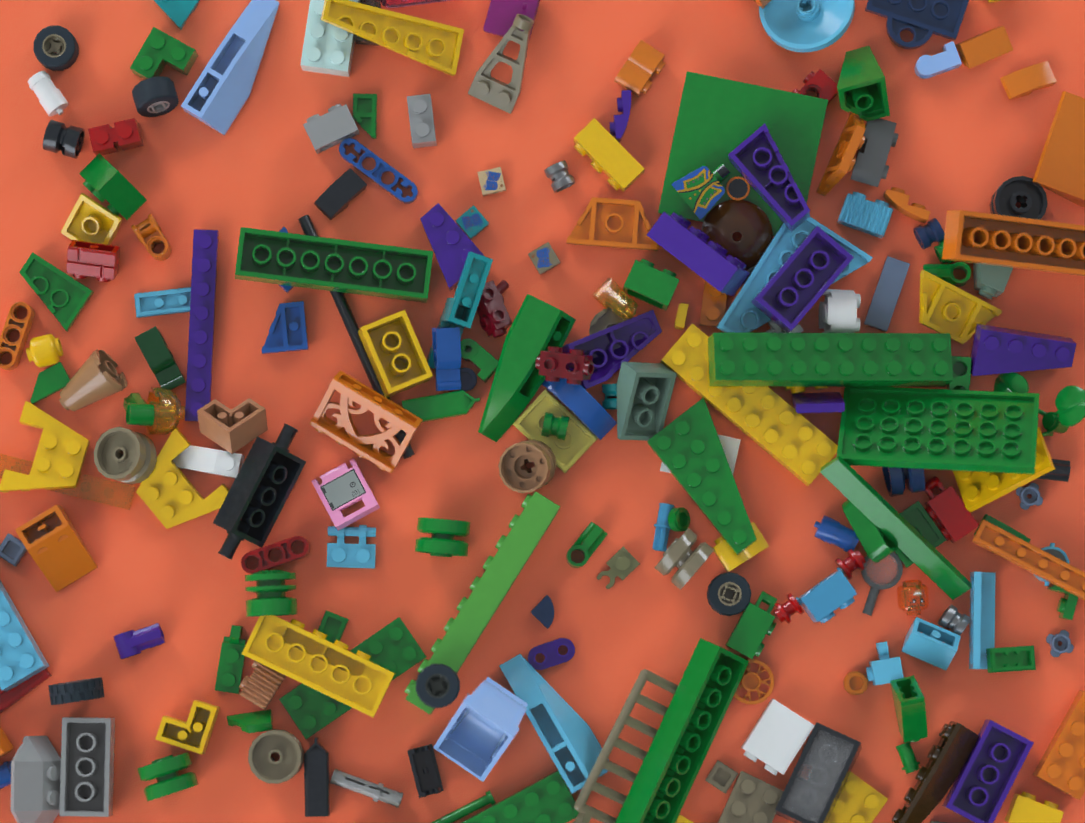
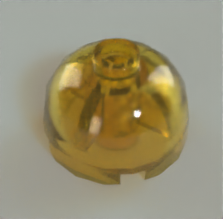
M151 387L153 392L148 393L146 404L154 405L155 415L153 425L145 426L146 432L149 435H167L178 427L180 420H184L185 406H181L180 398L173 391L162 387Z

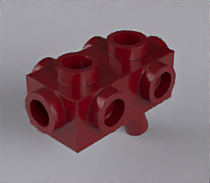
M493 280L485 283L476 310L480 317V325L486 331L488 337L492 335L494 338L501 337L507 333L506 329L512 325V320L504 305V298L501 295L509 288V284L505 280H502L497 286Z
M548 346V350L541 351V355H538L535 365L539 369V375H544L546 381L560 382V378H567L568 384L581 385L582 380H591V375L594 371L593 356L584 355V350L570 349V352L567 353L562 352V347Z

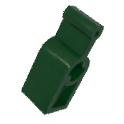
M156 326L134 337L164 393L186 383L170 349Z

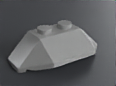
M24 736L23 743L11 761V813L17 823H53L60 813L61 758L47 736Z

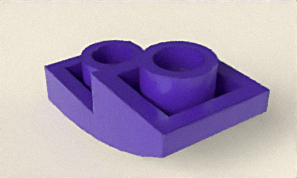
M631 90L621 91V98H617L618 112L623 114L614 115V122H609L610 134L615 136L618 142H621L628 125L631 109Z

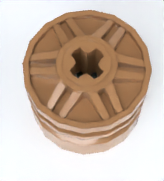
M534 439L524 440L508 447L501 455L498 465L499 475L503 483L512 491L519 493L533 492L549 484L555 475L557 467L556 457L551 448L544 442ZM529 462H534L535 466L532 468H527L526 464Z

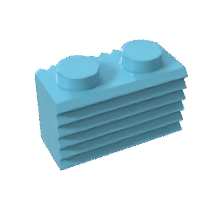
M848 193L837 223L882 239L893 209L889 208L887 202L866 200L867 196L862 193Z

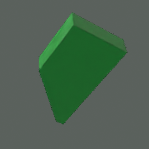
M62 362L39 373L30 400L33 405L62 390L71 380Z

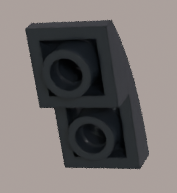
M350 168L314 202V205L327 218L332 220L348 207L351 200L366 189L367 184Z

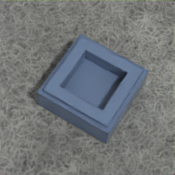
M8 533L0 545V557L17 567L27 549L21 540Z

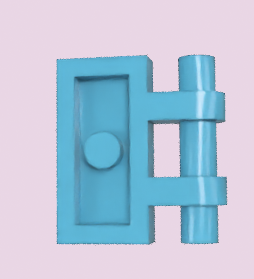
M359 525V527H344L338 531L335 526H328V536H337V543H327L326 567L375 569L376 544H367V537H376V527ZM345 536L359 537V544L345 543Z

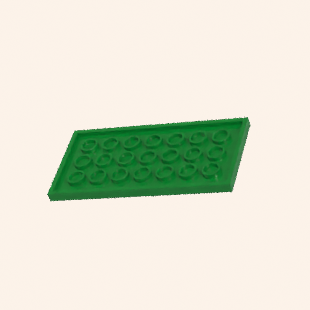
M902 387L844 388L843 400L845 402V411L841 414L837 456L839 455L849 465L1035 474L1039 393Z

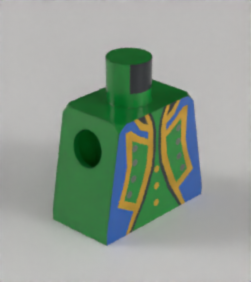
M723 163L712 172L706 165H703L674 181L671 185L701 220L726 192L720 183L730 176L731 173Z

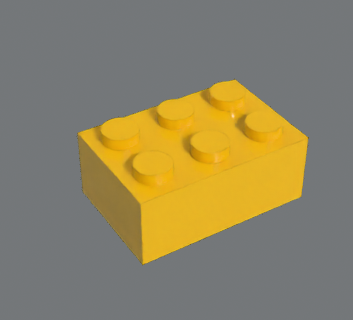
M405 310L360 327L358 331L359 337L386 398L430 381L433 377Z

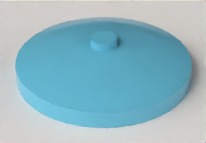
M771 0L763 9L759 6V15L765 32L777 45L794 52H814L832 45L844 35L854 16L855 0Z

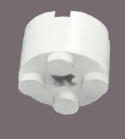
M827 289L823 293V296H825L824 302L819 303V329H824L822 333L859 332L860 318H857V308H860L861 304L860 294H856L854 290Z

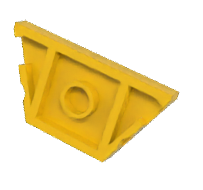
M921 270L919 323L938 333H950L952 340L964 344L975 333L977 324L986 325L992 318L998 317L1002 313V310L925 270Z

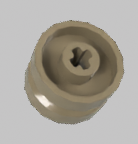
M123 427L110 428L103 433L96 442L94 449V463L103 476L131 485L141 483L147 479L154 470L157 461V453L153 441L145 434Z
M690 528L679 539L676 538L662 554L664 557L654 567L664 576L668 575L676 566L678 570L671 577V583L680 590L714 551L706 542L700 543L692 551L690 548L697 541L698 535Z
M273 729L260 734L252 742L248 751V763L251 771L258 779L270 784H280L292 779L300 771L304 762V750L301 742L294 734L286 730ZM272 753H279L280 759L274 761V757H271Z

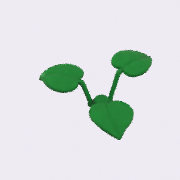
M1002 373L995 380L994 392L1028 393L1029 385L1026 379L1018 373ZM1066 386L1056 397L1055 405L1058 409L1056 412L1048 413L1039 409V414L1043 415L1042 424L1047 430L1042 433L1043 437L1053 436L1054 432L1063 434L1069 427L1077 425L1085 418L1084 389L1077 386Z

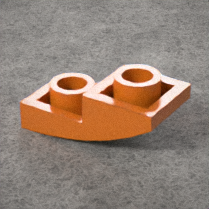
M1048 61L1025 67L1000 79L1009 100L1030 95L1035 90L1053 86L1057 82Z
M891 187V190L886 189L883 198L893 208L925 224L928 221L931 211L925 210L926 206L918 203L908 205L910 195L905 194L903 189Z

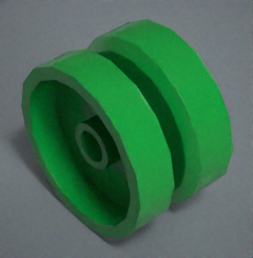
M418 518L417 530L420 533L432 535L431 538L419 537L416 539L415 552L428 553L430 556L438 557L468 556L469 544L465 541L454 540V536H468L470 534V522Z
M189 752L178 756L170 755L151 761L152 764L137 769L141 781L156 778L158 782L145 787L144 793L147 801L199 785L194 772L179 774V770L192 765Z

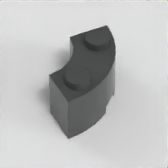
M881 118L866 122V130L863 135L865 136V141L862 147L858 149L851 180L878 187L880 180L886 179L889 166L885 164L890 147H895L899 135L895 133L897 123Z

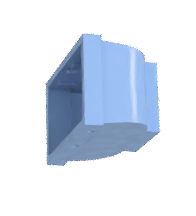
M487 677L471 695L468 693L433 748L484 782L520 728L518 726L528 704Z

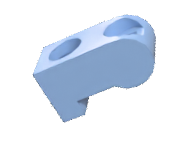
M954 41L944 44L943 52L933 56L923 55L919 57L914 67L916 75L919 78L927 79L959 68L962 62Z

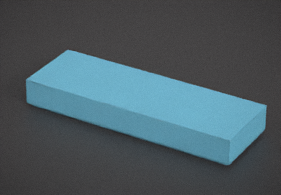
M191 287L134 294L136 317L143 318L190 312Z

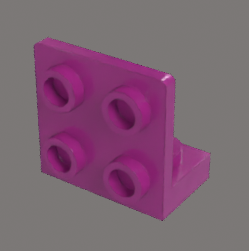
M491 0L483 31L504 37L512 27L516 14L526 15L535 22L540 0Z

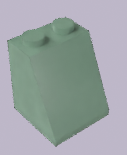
M973 263L974 289L978 290V294L984 298H997L1004 292L1013 268Z

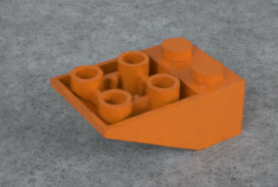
M56 504L15 529L25 548L55 592L62 590L98 568L61 505Z

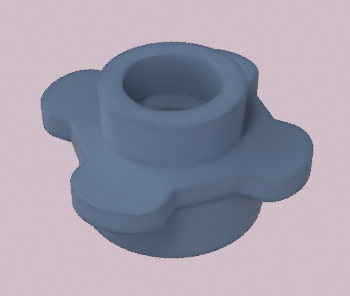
M1031 483L1028 487L1016 489V495L1020 498V507L1027 510L1030 506H1040L1043 503V498L1040 497L1038 484Z
M1061 630L1060 633L1055 635L1049 634L1046 637V642L1051 647L1050 654L1053 657H1059L1060 654L1065 652L1071 653L1074 649L1069 639V632L1066 630Z

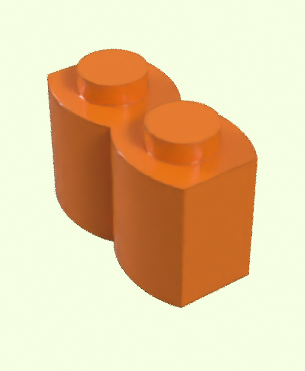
M640 40L615 77L614 82L626 90H631V93L637 97L641 93L645 95L653 84L650 81L655 73L659 75L666 65L663 61L665 55L643 40Z

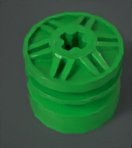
M264 570L251 575H245L246 582L256 581V587H245V591L257 593V598L246 601V617L297 615V599L286 597V592L295 590L296 585H285V580L296 579V573L282 570Z

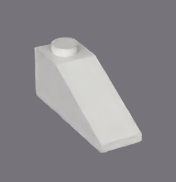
M190 445L173 462L178 468L236 479L245 456L239 453L231 454L228 451Z

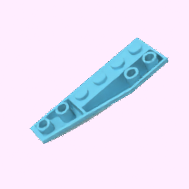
M521 654L501 664L499 667L515 695L528 704L525 713L570 792L574 793L583 788L602 750L590 726ZM603 769L599 777L609 771Z

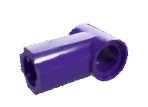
M159 623L113 636L121 660L140 654L142 650L166 643Z

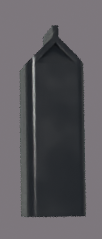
M315 737V743L304 753L305 817L330 816L329 752L318 742V737Z

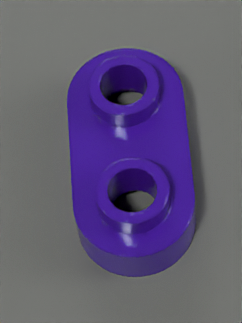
M559 638L536 646L530 650L528 662L537 670H543L567 662L574 656V644L569 639ZM561 645L566 646L568 649L565 655H561L558 652V648ZM538 653H542L545 656V660L541 663L535 660V656Z

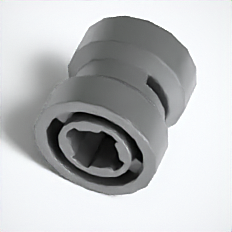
M566 161L558 162L544 170L547 178L553 181L551 187L554 193L576 183L573 176L567 171L568 165Z
M950 604L937 624L943 628H951V632L961 635L971 618L966 614L959 613L958 609Z

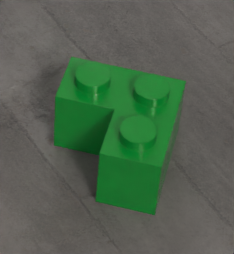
M153 27L130 69L135 75L145 80L159 77L166 65L187 76L199 55L195 49Z
M100 153L79 173L85 179L82 184L102 203L107 200L110 203L107 208L117 216L121 214L126 220L147 201Z

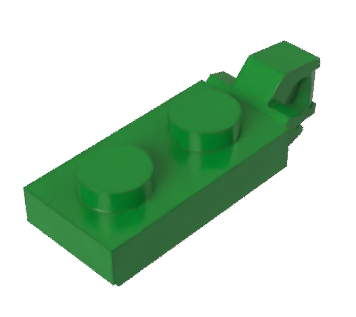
M232 625L230 637L224 636L216 678V691L240 693L239 686L242 681L245 656L242 655V652L246 646V640L241 639L242 626Z

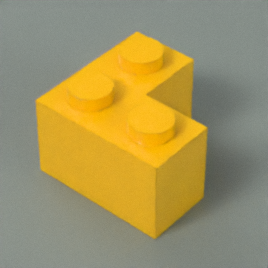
M194 700L187 722L167 715L162 717L155 740L201 755L205 754L220 707L200 700Z

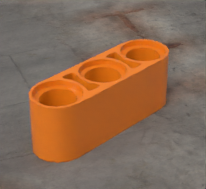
M19 301L11 306L0 336V368L7 371L18 367L35 318L34 309L25 302ZM26 308L28 311L27 316L24 319H18V310ZM18 330L20 338L16 342H11L9 339L10 333ZM6 353H11V363L8 365H3V355Z

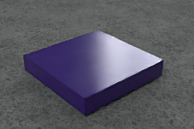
M840 392L792 394V403L796 413L845 411V402Z

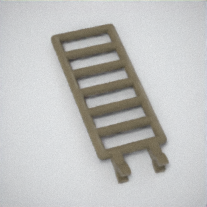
M647 669L641 670L574 804L575 810L579 811L572 823H589L591 818L602 823H615L617 818L587 805L586 802L591 792L594 791L617 803L624 804L627 798L626 795L598 783L597 780L602 770L605 769L632 783L637 776L636 773L609 761L608 758L613 748L616 747L644 760L647 751L620 739L619 736L624 726L627 725L654 739L658 731L657 729L629 715L635 703L662 716L665 715L668 707L640 694L646 681L672 694L675 693L678 685Z

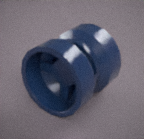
M936 218L928 221L925 226L920 225L913 229L914 235L923 250L929 248L935 241L940 242L944 240L945 233Z

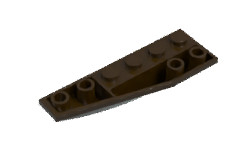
M950 721L949 724L945 723L939 733V736L942 737L937 746L933 745L927 755L929 761L926 767L921 766L917 772L915 779L918 781L914 788L910 787L903 799L906 803L902 810L897 809L892 822L922 823L950 789L980 736L958 722Z

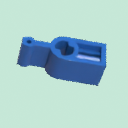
M460 327L432 328L436 391L461 390Z

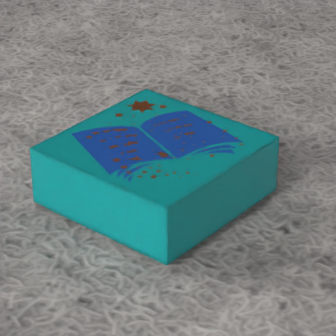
M474 205L455 220L470 239L474 238L489 225L488 221Z

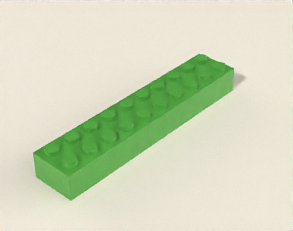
M536 491L533 496L528 493L521 504V507L524 508L521 515H514L508 525L511 531L507 537L502 535L495 546L498 549L496 555L487 558L482 567L486 571L481 578L476 576L469 587L473 590L468 599L466 597L462 598L456 608L460 611L455 619H449L443 629L447 633L442 640L437 638L430 650L434 654L430 660L424 659L417 670L419 673L425 667L432 664H444L458 673L560 510V506ZM411 680L404 691L408 694L405 699L426 713L432 714L435 708L425 705L419 699L416 692V681Z

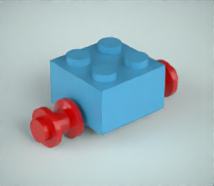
M850 549L848 551L849 557L842 561L839 558L835 560L838 565L837 571L833 572L799 598H794L789 593L787 595L788 601L783 604L776 602L774 604L776 609L773 612L781 623L786 621L789 624L791 616L796 612L802 615L804 609L813 623L820 621L822 624L835 616L833 611L838 607L845 609L855 602L853 597L857 592L848 580L852 579V572L859 569L863 571L865 569L863 564L866 563V560L858 550L854 552Z

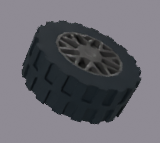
M102 677L48 686L51 705L105 697Z

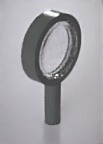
M894 552L878 563L872 561L868 555L864 557L866 563L863 564L865 569L861 571V575L871 588L862 613L872 616L880 590L889 589L899 582L903 566L900 558Z

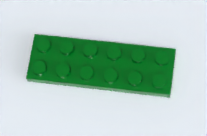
M400 617L350 650V652L355 654L359 650L370 655L369 661L395 673L392 680L427 657ZM300 684L279 699L305 739H308L352 708L304 684Z

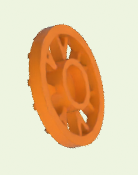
M747 659L749 661V667L746 668L748 673L742 677V685H738L734 697L745 704H759L765 701L772 693L774 676L771 669L762 661ZM752 663L759 664L757 673L750 672ZM767 671L769 678L761 680L759 674ZM761 683L770 686L767 693L759 690ZM741 688L747 690L743 699L737 695ZM757 691L759 699L751 701L750 692Z

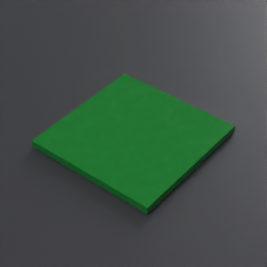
M687 71L658 213L666 212L672 214L675 212L686 219L703 222L707 214L716 205L732 200L727 195V192H725L700 220L671 184L703 165H706L712 172L723 163L731 173L730 176L720 183L726 190V184L731 178L736 176L743 177L729 161L728 154L763 124H766L772 139L775 141L784 162L807 203L828 100ZM750 185V192L743 200L756 204L765 212L770 220L773 236H775L783 221Z

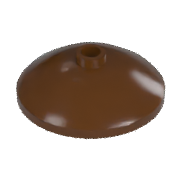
M732 199L716 205L705 217L701 231L710 237L707 241L711 240L728 250L727 256L736 257L747 265L744 268L745 270L756 266L773 239L772 226L765 212L756 204L746 200L737 201ZM735 232H740L742 235L738 241L732 238Z

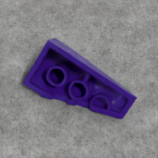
M650 310L562 346V352L569 353L570 349L584 350V355L593 356L594 371L591 375V380H582L581 386L584 389H588L611 378L621 368L622 362H629L634 355L656 338L662 330L654 310Z

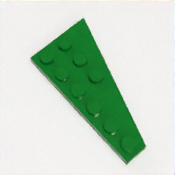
M703 397L649 439L647 444L732 550L739 555L757 539Z

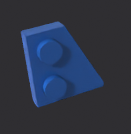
M304 301L280 303L265 344L262 347V354L309 350Z

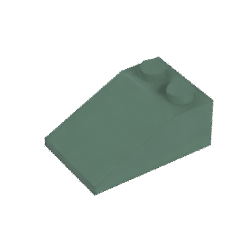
M622 362L616 384L617 438L619 440L648 441L663 429L677 376L674 371L664 364Z

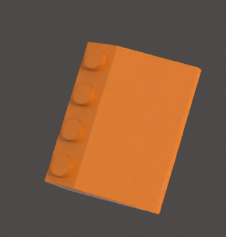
M1063 91L1033 182L1080 207H1085V98Z

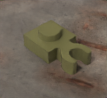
M622 547L606 563L610 569L600 572L597 579L600 580L603 576H608L610 583L606 586V589H609L614 585L617 576L623 581L640 563Z

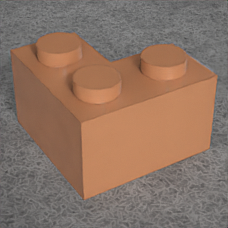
M250 398L233 409L214 399L197 410L200 433L231 454L268 430L266 408Z

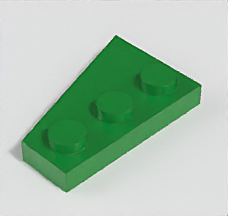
M33 252L19 272L67 332L94 293Z

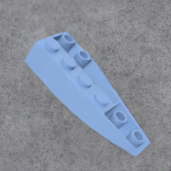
M251 0L223 39L182 103L181 107L186 113L225 136L251 94L280 2L276 0Z

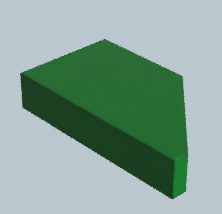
M353 94V119L372 139H377V94Z
M271 709L227 716L228 725L232 727L239 726L242 731L247 733L273 729Z

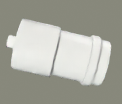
M45 70L33 75L27 83L29 88L38 97L48 116L63 114V110L69 103L59 88L52 82L51 76Z

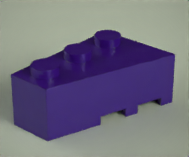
M438 203L420 220L451 292L458 286L468 252L484 255Z

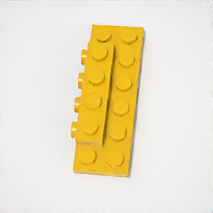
M275 615L259 617L242 655L374 718L395 673L369 661L371 656L358 650L355 654L347 650L349 645L339 640H336L335 643L326 640L327 635L316 629L312 633L305 630V624L293 618L291 622H288Z

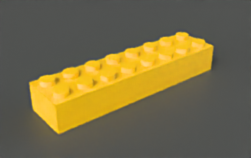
M692 323L660 363L674 371L681 381L700 397H704L705 401L801 482L809 486L820 473L821 467L827 464L837 453L838 445L804 416L796 413L792 406L768 386H710L709 337Z

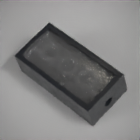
M816 722L775 808L776 815L793 823H827L862 749L861 742Z

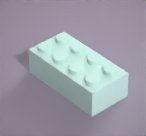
M310 0L300 64L302 70L350 77L356 35L322 21L321 16L325 0ZM349 0V1L361 3V0Z

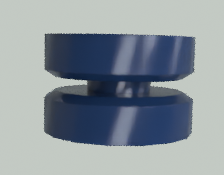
M882 467L886 488L890 497L903 495L905 483L911 493L925 491L924 469Z

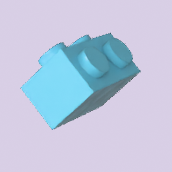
M916 617L905 636L901 652L947 670L957 652L961 636Z

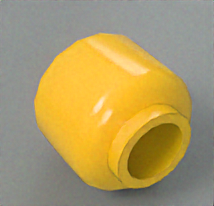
M46 334L32 338L30 340V347L26 348L29 362L34 361L35 365L41 368L59 363L60 357L63 356V349L59 338H55L52 334Z

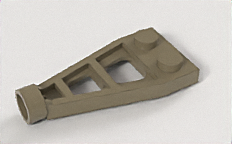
M516 14L512 27L476 72L468 91L469 95L507 113H512L522 90L530 31L534 24L533 19L523 14ZM509 41L520 45V51L516 60L503 54V50ZM503 62L512 67V79L509 84L491 76V71L497 63Z

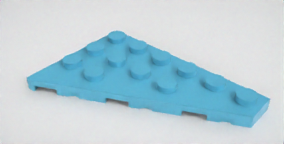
M812 217L807 218L792 232L783 222L716 328L722 332L750 333L771 320L751 301L816 226L821 228L854 257L833 283L869 263L873 257Z

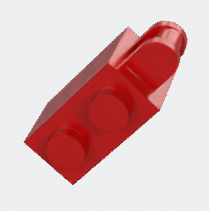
M934 476L925 483V493L930 499L925 503L928 507L925 510L933 521L937 520L941 526L939 530L946 541L950 540L954 543L979 526L972 514L966 510L965 504L952 486L945 489L937 476ZM938 487L941 492L934 496L931 490Z

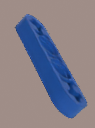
M347 138L341 142L339 152L344 160L399 201L409 204L416 200L418 190L412 181L355 139ZM352 144L355 145L354 150L359 155L361 151L365 152L360 156L358 163L354 162L357 157L352 153L345 155L346 149L344 147L346 145L349 147ZM373 158L376 161L375 168L372 170L364 169L362 166L363 160ZM385 172H392L395 175V180L392 184H384L381 177ZM399 179L403 180L400 185L405 189L412 187V197L408 195L405 198L402 197L403 192L398 187L396 191L392 190L397 186Z

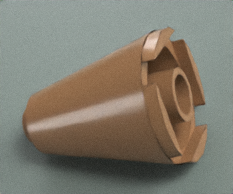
M97 349L62 389L59 401L66 410L77 411L122 391L127 387L128 382L123 372L118 374L116 370L118 364L104 350L98 351Z

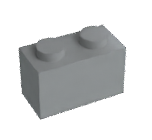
M431 94L407 96L413 148L437 146Z
M341 104L334 105L328 109V113L322 116L319 114L313 115L306 120L307 123L303 124L317 154L340 144L347 138L360 134L346 104L343 106Z

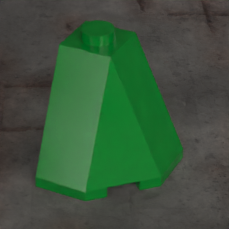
M869 46L847 51L837 85L841 109L847 112L851 111L865 121L890 116L885 76Z

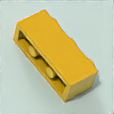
M595 118L574 137V143L576 144L574 148L583 157L587 155L592 160L590 163L598 173L603 171L609 177L608 183L615 190L620 188L624 192L644 173L645 168Z

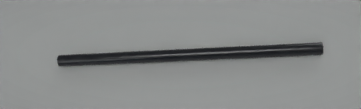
M309 215L298 219L305 235L319 237ZM330 291L373 390L385 397L359 337V327L344 293ZM403 430L394 435L400 444L406 436ZM409 444L403 455L404 459L415 455L411 444Z

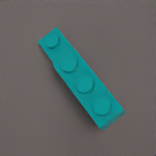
M468 252L454 298H447L438 327H460V339L464 328H471L493 259L474 252ZM432 345L427 362L430 368L435 369Z

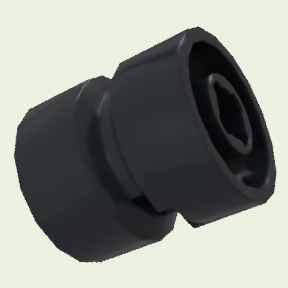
M51 120L44 134L43 149L54 153L62 151L64 156L76 159L82 149L85 130L72 125L66 128L64 123Z

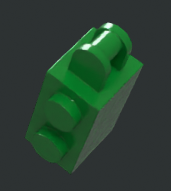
M762 591L755 605L752 603L748 604L725 645L749 659H753L754 655L759 657L765 644L761 643L766 634L768 636L771 635L777 624L773 622L775 616L770 614L777 598ZM761 601L769 605L766 611L759 608Z

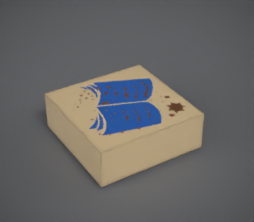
M501 167L477 172L483 196L506 191Z

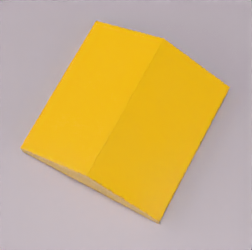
M81 193L60 233L71 240L110 245L118 233L122 218L113 214L84 193Z

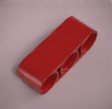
M294 536L244 554L241 559V567L245 572L253 574L290 563L307 556L310 552V543L304 537ZM301 540L305 544V549L301 554H295L292 546L294 542ZM275 548L280 549L282 552V557L277 562H273L269 556L271 550ZM251 556H255L259 560V565L254 570H250L247 567V560Z

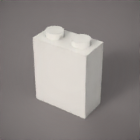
M771 699L741 746L745 750L743 755L754 762L759 759L766 763L764 769L775 776L778 772L784 775L815 725L775 699Z

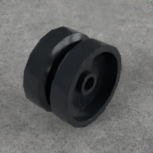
M1025 176L1012 177L1003 182L992 195L990 212L997 215L1041 220L1048 204L1046 192L1042 186L1033 182V178ZM1017 202L1021 204L1020 208L1016 207L1015 204Z

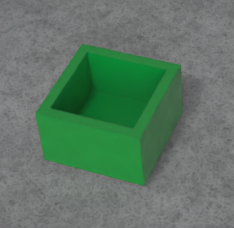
M641 259L640 262L635 260L622 292L666 311L680 280L676 278L677 274L667 269H663V271L654 268L655 264L645 259Z

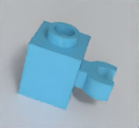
M887 642L876 643L879 660L869 661L870 667H866L868 681H872L873 685L876 686L888 684L891 680L904 678L900 657H889Z

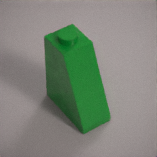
M914 675L891 680L890 684L898 728L904 743L917 742L922 738L928 737L925 698Z

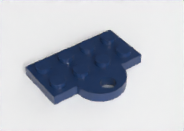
M868 0L865 11L887 18L886 31L894 44L904 49H916L926 44L932 34L955 41L969 0ZM909 30L913 34V40L904 42L900 38V32Z

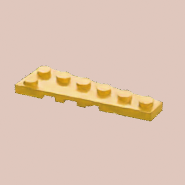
M349 0L324 1L322 21L451 76L456 75L464 29Z

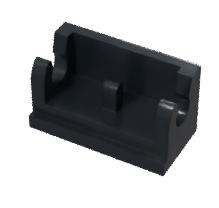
M432 744L407 750L419 798L444 791Z

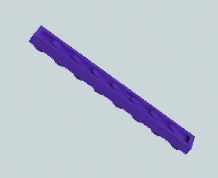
M194 229L185 421L198 422L197 410L211 402L218 230Z

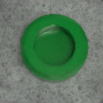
M683 507L671 509L668 515L670 528L675 532L687 530L690 524V515L687 509Z

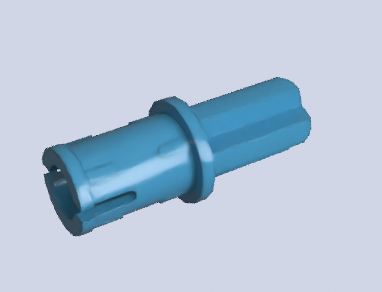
M659 503L657 523L654 524L656 528L652 546L653 550L664 552L667 549L669 531L672 530L668 523V515L675 505Z

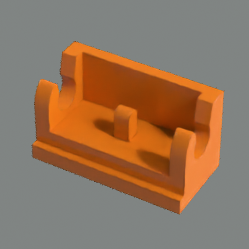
M998 26L955 44L964 66H967L968 69L1013 51L1004 26Z

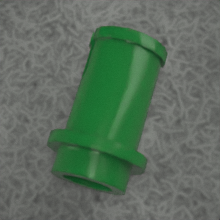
M911 742L896 746L903 764L902 770L905 769L906 774L919 770L918 764H920V761L917 762Z

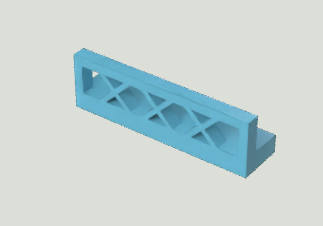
M974 571L970 572V582L972 585L970 589L969 615L971 618L969 622V669H988L986 649L995 648L996 573Z

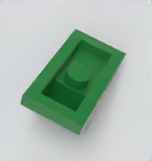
M1056 585L1048 587V590L1065 594L1064 598L1059 600L1057 612H1060L1059 618L1072 620L1078 597Z

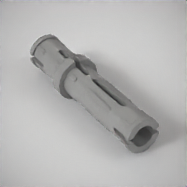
M338 769L334 770L330 784H335L371 797L375 802L379 800L399 808L404 795L402 792L384 787L383 783L375 784Z

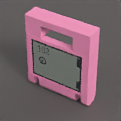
M354 458L350 459L351 468H348L347 464L343 463L321 475L322 484L319 485L316 478L312 480L323 505L338 531L380 508ZM360 500L364 502L365 507L346 517L341 512Z

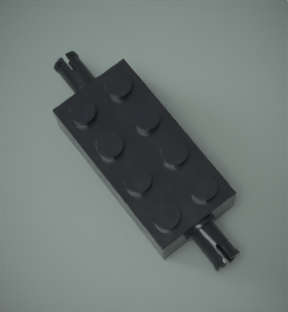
M284 423L276 442L272 443L257 436L213 521L215 525L227 530L226 533H228L220 551H218L219 554L232 560L241 540L244 541V539L261 548L263 547L306 461L289 453L290 450H288L298 432L297 429Z

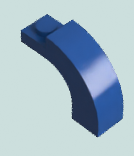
M560 378V382L543 381L542 385L557 397L598 439L601 440L617 424L612 416L581 385L568 384L567 378Z

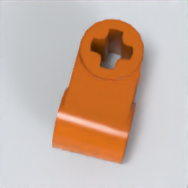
M151 213L147 219L138 225L133 224L131 226L137 238L155 260L164 261L170 257L172 248ZM159 243H163L165 245L164 251L159 254L154 253V247Z

